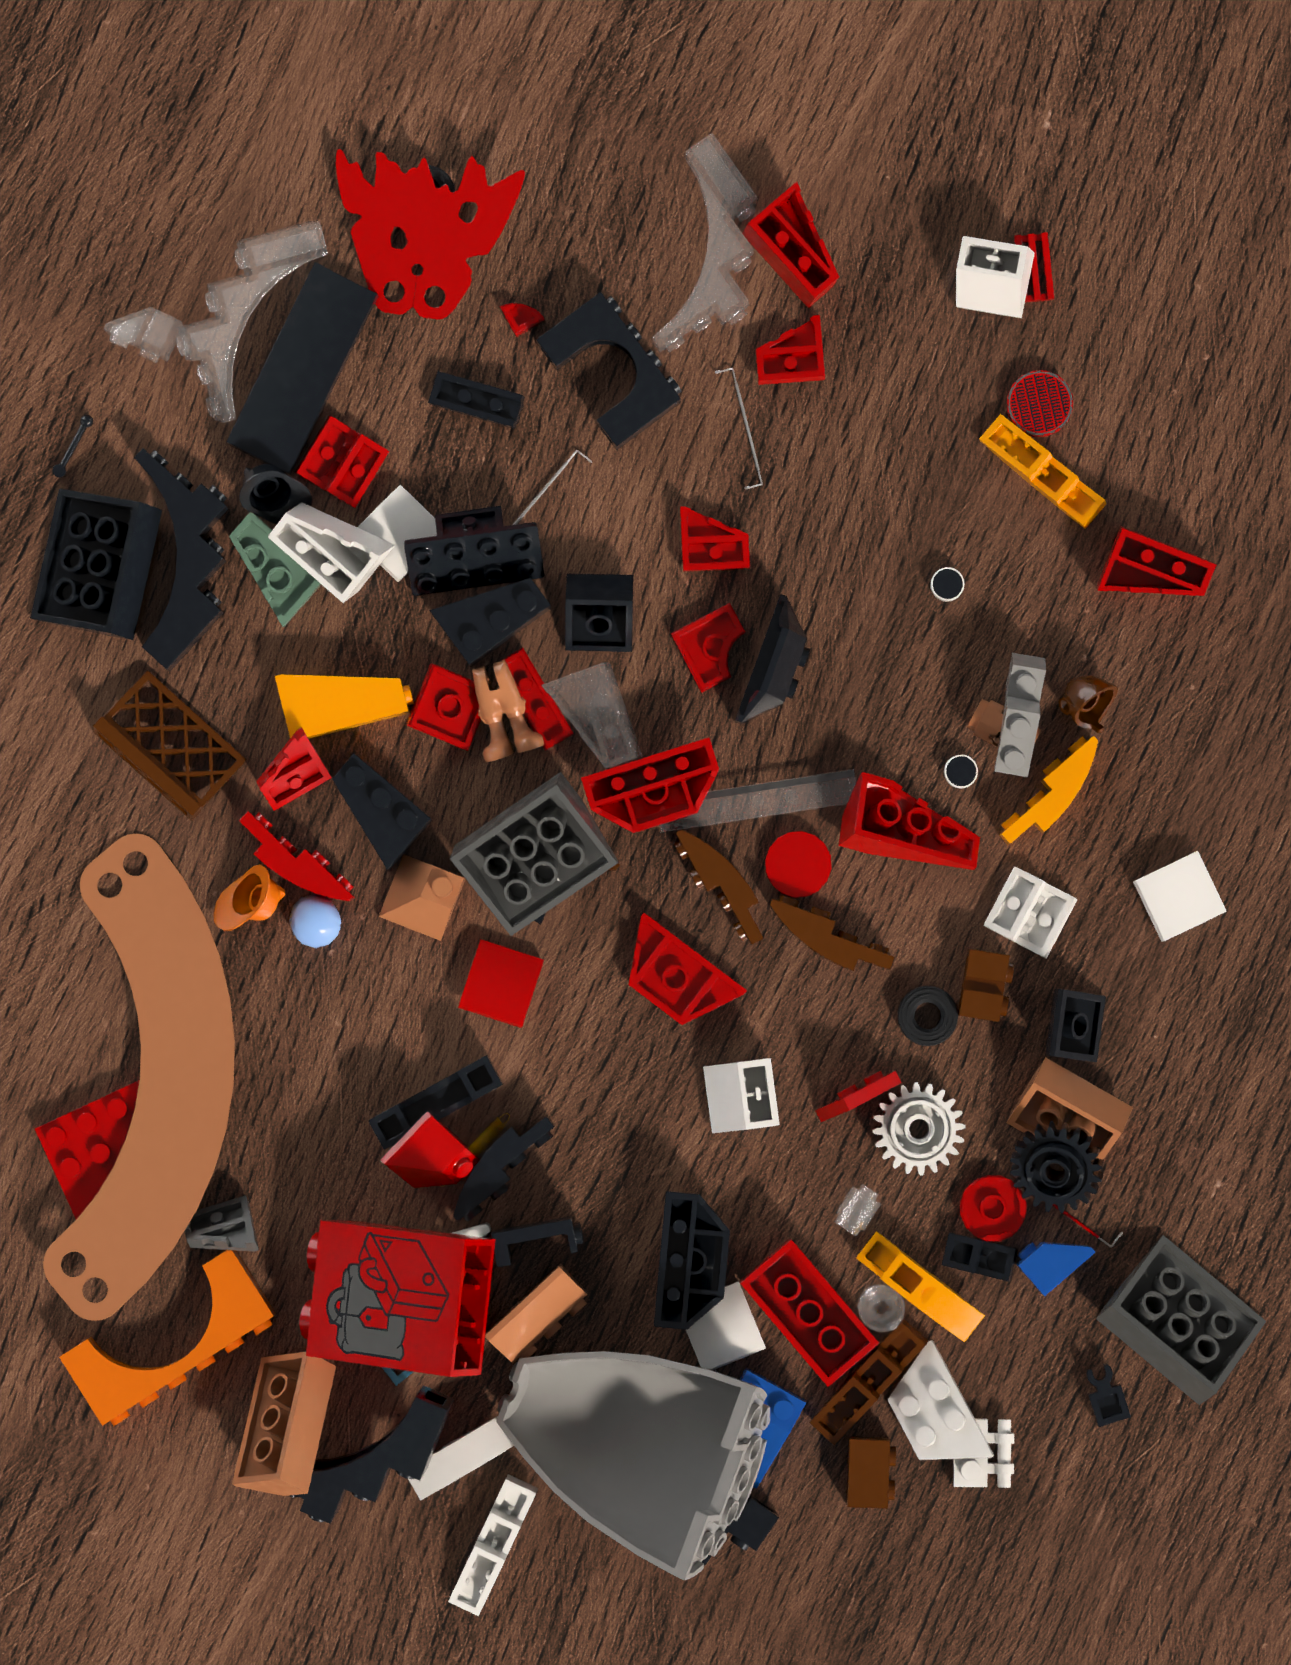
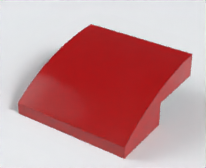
M328 416L294 473L349 506L356 508L390 451L363 434L351 429L336 418Z
M480 939L458 1008L522 1028L544 959Z

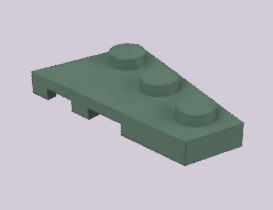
M249 512L229 537L284 628L322 584L269 539L268 536L272 529L254 513Z

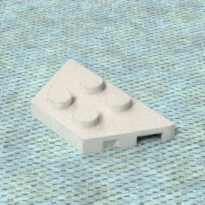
M933 1340L929 1341L888 1398V1402L918 1459L992 1458L995 1455Z

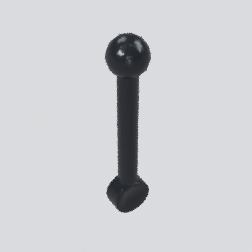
M90 415L81 417V426L60 464L53 467V474L56 477L62 478L66 475L67 470L65 467L85 430L93 424V418Z

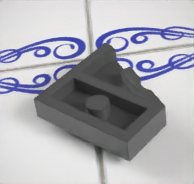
M246 1195L197 1210L185 1229L186 1239L190 1248L253 1252L259 1250L250 1204Z

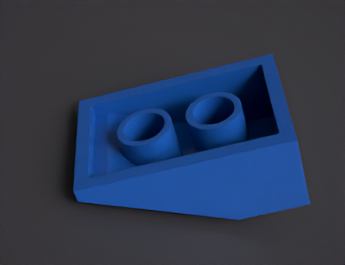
M746 1367L739 1380L762 1388L767 1394L764 1404L770 1406V1423L762 1431L761 1438L767 1440V1444L753 1486L757 1489L806 1405V1401Z

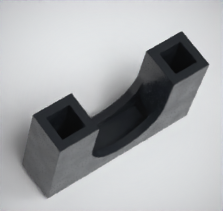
M600 292L536 339L539 348L557 371L583 351L596 345L617 347L631 358L637 374L632 391L624 400L596 420L598 427L617 451L681 403V398L678 394L682 390L671 376L665 378L658 369L662 366V363L651 349L646 352L638 341L642 337L631 322L625 325L619 317L622 310L612 296L605 298Z

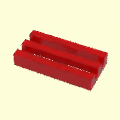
M1048 232L1024 236L1014 235V244L1022 245V243H1028V247L1035 253L1031 269L1033 295L1026 294L1025 303L1054 300ZM1035 242H1041L1046 293L1043 294L1040 293Z

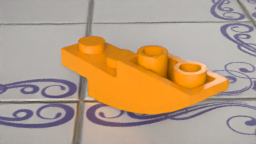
M1082 736L1068 748L1072 753L1063 762L1057 758L1043 770L1046 777L1041 780V783L1049 792L1044 794L1040 790L1026 802L1030 808L1024 814L1019 816L1015 812L1001 824L1005 830L999 836L1007 845L1011 844L1033 824L1041 833L1045 832L1068 808L1089 773L1098 744L1095 736L1088 740Z
M877 1231L856 1257L892 1289L963 1342L969 1338L986 1316Z

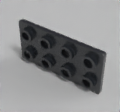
M501 506L435 515L437 536L404 541L411 589L414 596L517 582L528 578L539 579L545 576L537 523L504 526Z

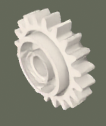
M914 1082L911 1093L908 1092L904 1085H901L900 1097L889 1092L888 1097L892 1103L890 1105L881 1102L878 1104L885 1111V1114L873 1116V1119L882 1124L881 1127L872 1129V1133L882 1135V1139L875 1143V1147L886 1146L887 1150L883 1153L882 1158L887 1159L894 1156L895 1159L892 1163L894 1169L904 1162L906 1174L911 1172L913 1166H917V1171L922 1176L926 1165H929L930 1169L936 1173V1162L938 1160L948 1166L949 1161L946 1154L948 1152L953 1155L959 1154L952 1144L954 1142H964L962 1137L956 1135V1131L964 1129L965 1125L955 1123V1119L963 1113L960 1110H950L956 1100L952 1098L944 1102L942 1099L945 1095V1090L941 1089L936 1095H933V1087L929 1083L924 1092L920 1091L918 1082ZM916 1119L924 1120L928 1126V1131L922 1138L912 1137L909 1131L910 1124Z

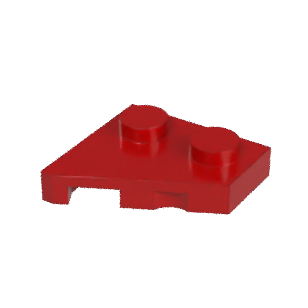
M680 506L683 572L750 569L749 535L747 533L691 510V508Z

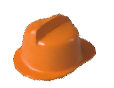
M255 865L221 893L214 908V922L223 931H232L248 920H266L275 912L279 901L285 896V890L277 885L274 880L270 879L267 868L262 865Z

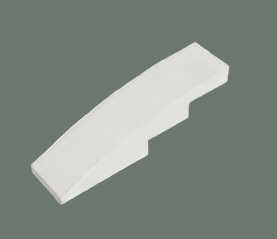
M509 1474L507 1475L449 1598V1603L479 1616L538 1488Z

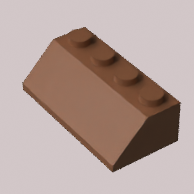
M306 1352L261 1357L232 1485L281 1496L308 1494L333 1385L335 1365L322 1358L306 1356Z

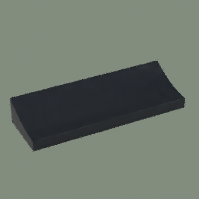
M314 262L226 441L231 447L267 464L275 465L283 472L291 475L379 297L378 294Z

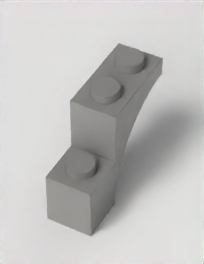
M1012 653L1006 682L1005 705L994 766L995 772L1028 777L1040 719V698L1046 673L1045 658Z

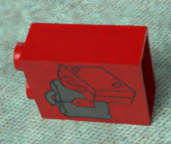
M320 1220L319 1232H316L311 1237L307 1248V1264L309 1269L315 1272L312 1299L304 1304L299 1321L301 1335L304 1339H307L306 1356L447 1377L481 1375L496 1239L353 1220Z

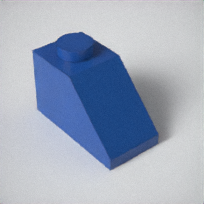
M1031 1242L1019 1252L1020 1260L1016 1265L1043 1296H1046L1090 1258L1095 1251L1088 1245L1040 1242L1038 1245H1035Z

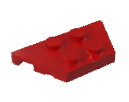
M642 914L628 984L630 987L681 1025L746 993L747 990L720 969L647 914Z

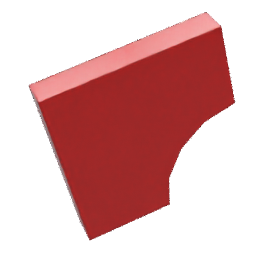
M728 603L671 633L701 693L731 678L728 668L729 651L734 642L745 634V630L732 605Z

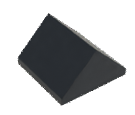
M1054 989L1045 1055L1097 1062L1106 996Z

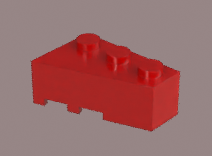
M795 182L748 222L742 235L799 299L810 308L833 288L839 275L823 239H820L815 228L813 216L810 210L807 209L800 194L801 189L798 183Z

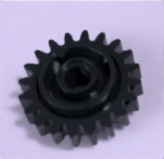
M1050 1121L1047 1131L1040 1124L1036 1125L1034 1134L1026 1131L1023 1136L1024 1141H1017L1014 1148L1017 1152H1013L1010 1162L1014 1163L1011 1167L1010 1175L1018 1176L1014 1187H1025L1022 1198L1033 1195L1035 1197L1033 1201L1034 1207L1038 1206L1041 1201H1044L1046 1203V1212L1051 1210L1053 1204H1057L1060 1213H1063L1066 1203L1073 1210H1077L1079 1199L1083 1203H1089L1090 1193H1097L1098 1183L1102 1181L1104 1174L1099 1171L1103 1167L1104 1160L1096 1158L1099 1155L1100 1148H1089L1092 1137L1087 1136L1084 1139H1080V1127L1076 1128L1073 1133H1069L1067 1122L1062 1125L1061 1130H1057L1055 1123ZM1057 1163L1064 1168V1170L1056 1171L1052 1169L1049 1164Z

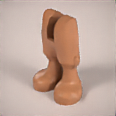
M505 660L493 663L495 679L499 685V688L492 690L491 680L484 666L472 669L475 692L479 704L478 716L485 724H489L491 733L490 744L483 750L482 754L485 762L502 759L514 753L504 727L503 714H506L510 720L517 753L544 745L543 736L538 732H533L522 715L526 710V700L523 696L521 697Z

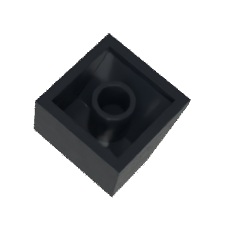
M567 573L565 651L632 652L634 575Z

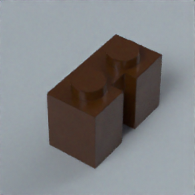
M968 949L958 1016L999 1022L1000 1016L1007 1015L1009 997L1004 996L1003 992L1005 982L1011 983L1014 973V963H1009L1010 955Z
M848 1436L847 1507L888 1509V1500L895 1499V1480H889V1466H896V1446H890V1439L886 1437Z

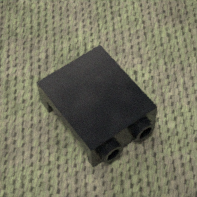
M573 1216L494 1230L491 1236L492 1239H496L494 1252L497 1267L511 1265L513 1260L510 1244L566 1234L571 1253L578 1252V1244H583L584 1242L580 1222L574 1223Z

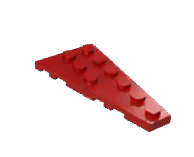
M139 1080L35 1128L36 1134L76 1220L97 1195L115 1165L126 1140L135 1110Z

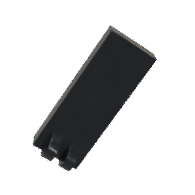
M438 371L428 403L432 406L515 429L516 424H519V415L523 411L525 397L518 393Z

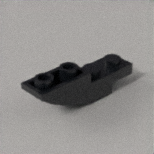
M548 1116L544 1117L522 1136L512 1126L484 1153L468 1177L457 1201L453 1215L457 1222L463 1217L467 1222L483 1210L479 1205L489 1196L495 1201L510 1189L506 1183L511 1178L503 1168L508 1164L513 1169L527 1158L524 1153L527 1148L532 1144L539 1148L553 1137L550 1130L555 1125Z

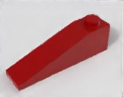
M865 772L859 775L842 815L838 846L871 855L970 870L976 869L980 837L949 816L943 817L927 807L929 803L921 798L915 799L901 790L903 786L895 781Z

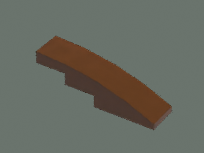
M903 1318L839 1387L809 1423L835 1445L879 1399L880 1395L903 1372L904 1368L927 1345L928 1340Z

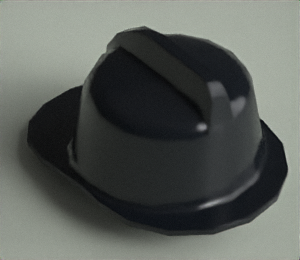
M262 464L252 469L249 467L245 468V478L239 493V500L242 507L247 511L271 523L278 524L286 512L301 502L312 507V495L309 489L303 483L285 474L277 466Z

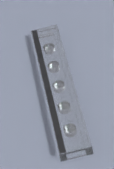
M850 769L708 791L697 814L660 825V831L665 833L846 805L856 785L855 770Z

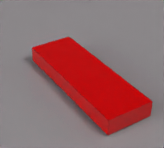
M522 647L502 659L506 661L521 697L523 696L526 700L525 718L532 730L543 736L544 745L542 747L546 751L574 735L524 648Z

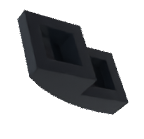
M949 1232L941 1265L1010 1282L1018 1249Z

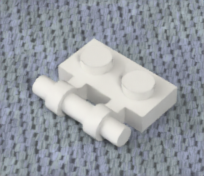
M975 1418L987 1442L998 1444L997 1462H988V1458L953 1459V1487H987L988 1474H997V1487L1010 1488L1011 1474H1014V1463H1011V1444H1014V1433L1011 1432V1419H998V1432H988V1419Z

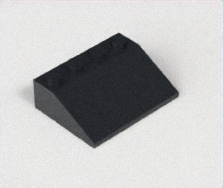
M59 489L30 619L133 640L162 510L138 501Z

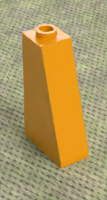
M284 674L275 676L290 738L301 727L307 737L311 739L409 714L408 705L414 704L410 686H403L400 678Z

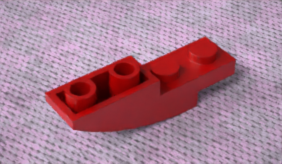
M248 811L239 820L262 843L253 854L278 875L301 888L325 897L349 902L355 898L350 892L354 886L340 873L334 877L326 869L330 864L329 861L317 850L311 854L305 849L296 858L293 853L297 849L284 836L278 840L269 831L273 825L260 812L254 816Z

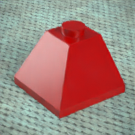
M427 1111L385 1154L381 1162L413 1188L457 1184L472 1171L473 1166L480 1159L452 1131Z

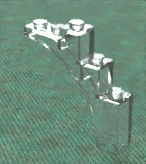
M713 133L685 151V160L698 181L706 206L708 222L707 253L700 277L689 299L675 317L652 337V343L659 353L664 349L671 352L685 342L683 336L693 329L696 333L705 329L712 323L710 317L713 315L722 326L728 321L733 325L748 314L745 309L749 307V300L729 272L734 270L735 273H738L752 263L750 257L753 256L754 249L734 220L738 218L741 222L751 216L756 211L754 206L758 204V197Z
M308 221L236 241L238 249L235 250V259L239 269L244 270V274L207 284L209 292L205 294V299L211 313L214 312L215 317L177 327L179 336H176V344L181 356L185 355L186 360L190 361L200 360L201 365H197L198 376L201 383L207 386L209 397L206 398V406L210 416H215L216 421L225 423L236 419L232 395L233 364L239 339L256 306L263 296L285 275L306 262L328 254L320 221Z

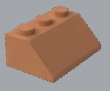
M1045 1057L1029 1081L1006 1123L1023 1133L1029 1131L1034 1134L1037 1124H1040L1047 1131L1050 1121L1055 1123L1057 1130H1061L1062 1125L1067 1122L1069 1133H1073L1076 1128L1080 1127V1139L1091 1136L1092 1140L1089 1148L1099 1147L1100 1152L1096 1158L1104 1159L1122 1134L1133 1107Z
M560 1263L487 1330L485 1338L512 1363L518 1358L530 1357L537 1350L534 1344L543 1335L548 1340L562 1327L558 1322L567 1313L573 1317L587 1304L583 1298L588 1292Z

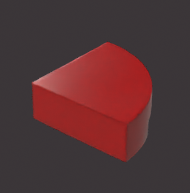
M508 303L500 306L516 337L545 322L541 313L528 305Z

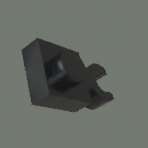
M1107 1363L1103 1364L1105 1375L1102 1379H1095L1090 1368L1086 1369L1088 1381L1097 1390L1088 1393V1397L1098 1427L1131 1417L1121 1385L1111 1386L1110 1384L1113 1372Z

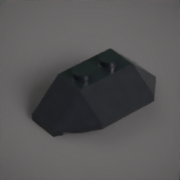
M780 594L735 723L743 724L784 704L786 697L793 699L799 680L793 677L797 666L804 668L810 648L804 647L807 638L785 595Z
M666 1191L654 1327L688 1330L724 1299L730 1230L700 1194Z

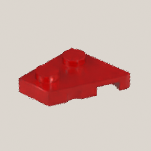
M814 315L807 323L794 330L786 331L777 340L769 341L756 349L758 385L825 380L820 315Z
M301 727L293 734L256 782L271 808L275 811L332 777Z
M880 1070L863 1079L866 1085L857 1089L854 1084L838 1092L839 1099L815 1110L820 1122L850 1111L899 1085L902 1082L898 1074L894 1071L884 1076Z

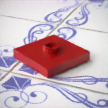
M431 663L406 726L468 751L481 721V718L478 716L479 704L474 681Z

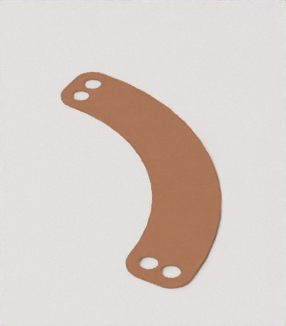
M129 834L119 838L87 865L80 879L81 896L105 929L121 959L129 980L138 1015L141 1044L140 1080L135 1110L126 1140L115 1165L97 1195L78 1219L49 1246L43 1261L44 1273L51 1286L76 1315L91 1321L104 1320L115 1314L147 1283L178 1243L196 1213L215 1171L227 1130L234 1087L235 1038L231 1000L219 952L206 918L185 879L160 845L154 839L143 834ZM134 851L143 853L148 860L146 871L139 876L129 875L123 866L125 857ZM107 873L118 875L122 881L120 893L111 898L104 897L98 890L99 879ZM70 1252H78L86 1260L84 1272L77 1277L66 1275L61 1267L63 1257ZM95 1277L102 1279L108 1288L106 1297L98 1303L89 1302L83 1295L85 1282Z

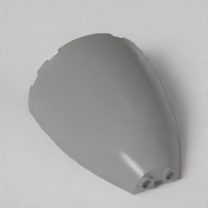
M601 1351L558 1353L519 1358L509 1374V1380L513 1382L510 1394H504L499 1401L497 1408L499 1415L496 1422L527 1463L551 1490L583 1519L639 1557L682 1580L690 1579L704 1569L702 1561L708 1555L715 1557L727 1540V1533L724 1531L733 1520L738 1521L756 1481L767 1440L761 1438L762 1431L770 1423V1406L764 1404L767 1397L766 1392L751 1383L709 1369L650 1355Z

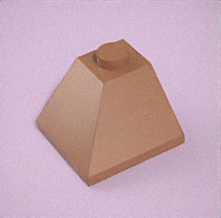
M403 854L379 917L441 941L464 885L465 878Z

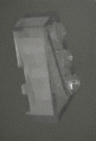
M603 662L541 685L559 706L564 716L573 724L581 738L605 769L643 758L610 663Z

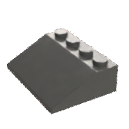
M561 772L455 844L450 856V860L510 936L618 864V859L583 800Z
M1164 1235L1158 1239L1096 1317L1101 1324L1198 1405L1218 1392L1266 1323V1320Z

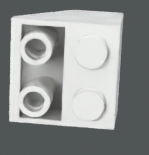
M963 236L956 268V307L1022 318L1035 253L1028 246Z
M771 1058L703 1066L712 1133L780 1125Z

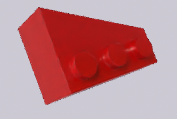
M1120 526L1096 589L1097 591L1204 596L1217 565L1212 561Z

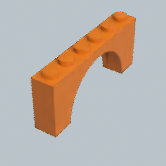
M226 1250L202 1266L208 1277L212 1292L211 1318L200 1342L182 1359L160 1367L132 1366L111 1357L102 1350L92 1337L59 1357L102 1426L109 1421L113 1426L117 1425L131 1416L128 1412L129 1408L137 1403L142 1408L159 1398L156 1391L165 1385H168L170 1390L187 1380L184 1374L196 1366L200 1372L216 1361L213 1355L223 1348L228 1354L245 1343L241 1337L253 1330L255 1335H258L273 1325L270 1318L275 1316L276 1312L236 1250Z

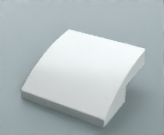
M401 485L357 527L395 544L380 563V566L397 582L409 573L404 541L437 536L435 518Z
M1198 851L1133 881L1161 942L1226 912L1225 906Z
M1014 866L983 926L1047 959L1077 899Z
M739 1281L726 1286L724 1299L686 1330L699 1364L704 1369L715 1370L766 1349Z

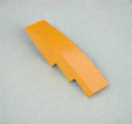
M1000 414L979 438L980 442L1084 529L1088 527L1106 506L1105 499L1081 482L1079 477L1056 460L1051 452Z

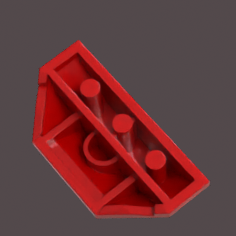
M708 737L581 777V781L591 811L632 833H636L697 814L719 772V766L710 738Z

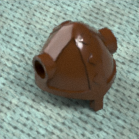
M1089 675L1074 677L1067 684L1064 697L1059 700L1060 710L1066 715L1070 714L1076 725L1093 729L1100 734L1104 732V726L1099 723L1116 698L1118 688L1113 683Z

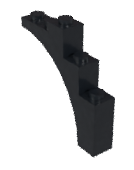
M142 448L134 459L151 476L165 499L174 525L177 547L176 577L169 603L158 626L143 644L142 648L170 672L224 614L218 608L222 602L208 589L204 593L200 591L226 562L221 556L224 549L211 537L206 541L202 538L229 509L223 503L227 497L214 485L207 489L201 483L192 493L190 489L194 485L180 472L173 476L165 468L169 463L157 451L153 450L149 454Z
M423 1385L408 1413L395 1428L377 1442L357 1452L332 1459L315 1460L308 1494L290 1495V1497L304 1499L300 1511L308 1514L312 1520L331 1524L340 1510L346 1491L352 1492V1495L360 1500L376 1502L384 1489L391 1469L395 1470L403 1478L420 1481L429 1466L454 1398Z

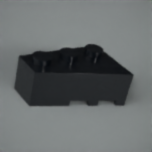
M528 578L429 611L468 665L472 667L550 610L551 605L533 580Z
M354 753L332 778L386 869L390 871L431 823L432 819Z

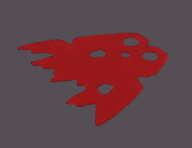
M338 149L336 153V173L342 204L349 213L362 216L351 228V236L368 289L379 296L375 305L385 313L401 315L414 307L420 317L436 320L446 318L457 307L471 285L472 269L467 264L466 259L477 255L489 254L508 222L519 197L525 178V171L519 170L494 185L488 186L484 166L477 164L475 158L471 156L467 161L458 190L450 192L447 184L440 188L435 187L426 158H422L417 168H410L407 173H404L396 162L389 161L384 153L376 152L375 186L373 187L364 178L359 163L349 164L344 152ZM465 202H475L478 206L477 213L471 222L466 223L458 215L461 205ZM394 227H400L405 232L408 242L403 249L392 247L391 234ZM420 264L423 267V272L416 278V275L412 273V266ZM390 281H398L404 287V296L398 302L388 301L384 296V287ZM432 286L440 287L445 293L444 303L435 308L430 307L424 298L426 290Z

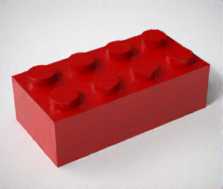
M791 1238L739 1281L827 1387L879 1344L878 1340Z

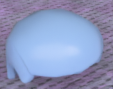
M311 894L301 897L292 907L289 919L290 927L294 936L301 944L319 948L329 945L338 936L341 928V917L329 898Z

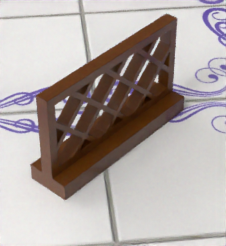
M148 670L104 717L101 716L93 725V733L190 821L194 820L201 812V809L246 762V759ZM149 682L158 690L159 703L139 704L138 691ZM162 695L171 703H163ZM135 696V704H127ZM159 708L160 726L140 727L139 709ZM163 708H178L183 713L184 725L164 726ZM135 709L136 727L122 728L113 720L120 710ZM187 717H188L195 725H187ZM202 730L208 735V748H188V731ZM164 731H184L185 749H165ZM136 732L137 741L129 733ZM140 732H160L161 749L146 750L140 743ZM212 740L220 747L212 748ZM226 752L236 761L228 770L213 771L212 753ZM209 753V771L189 772V754ZM185 754L186 772L169 771L165 767V755ZM153 755H161V762ZM210 776V789L200 799L190 790V777ZM213 776H222V777L214 784V777H213ZM178 777H186V785Z

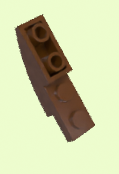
M684 830L676 832L678 840L673 842L681 859L684 860L688 857L692 863L694 870L689 873L698 890L705 887L708 893L720 887L722 892L717 897L726 913L732 910L738 922L733 924L741 941L744 942L748 939L752 945L762 940L763 936L748 910L750 907L758 904L759 901L741 874L725 857L698 837Z
M780 895L779 901L771 899L769 906L781 923L799 941L823 958L851 971H854L858 959L887 970L891 969L894 957L888 955L890 948L870 942L868 948L856 943L857 936L840 930L837 936L832 935L831 933L836 921L829 919L830 912L813 906L810 912L797 908L799 901Z

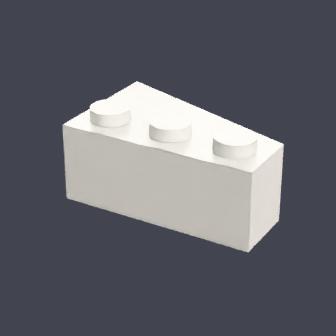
M302 502L286 512L268 536L269 539L342 603L360 591L395 545Z

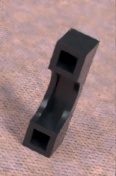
M486 1055L373 1117L368 1122L383 1149L386 1150L395 1145L427 1111L437 1120H440L504 1083L491 1059Z

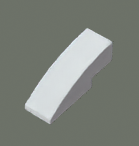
M498 1416L435 1451L420 1481L408 1479L420 1500L453 1483L514 1446L497 1424Z

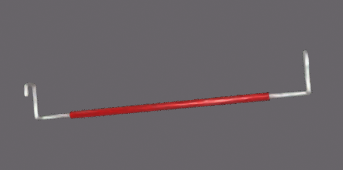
M1065 1210L1063 1214L1109 1247H1113L1118 1238L1123 1234V1232H1120L1112 1245H1110Z

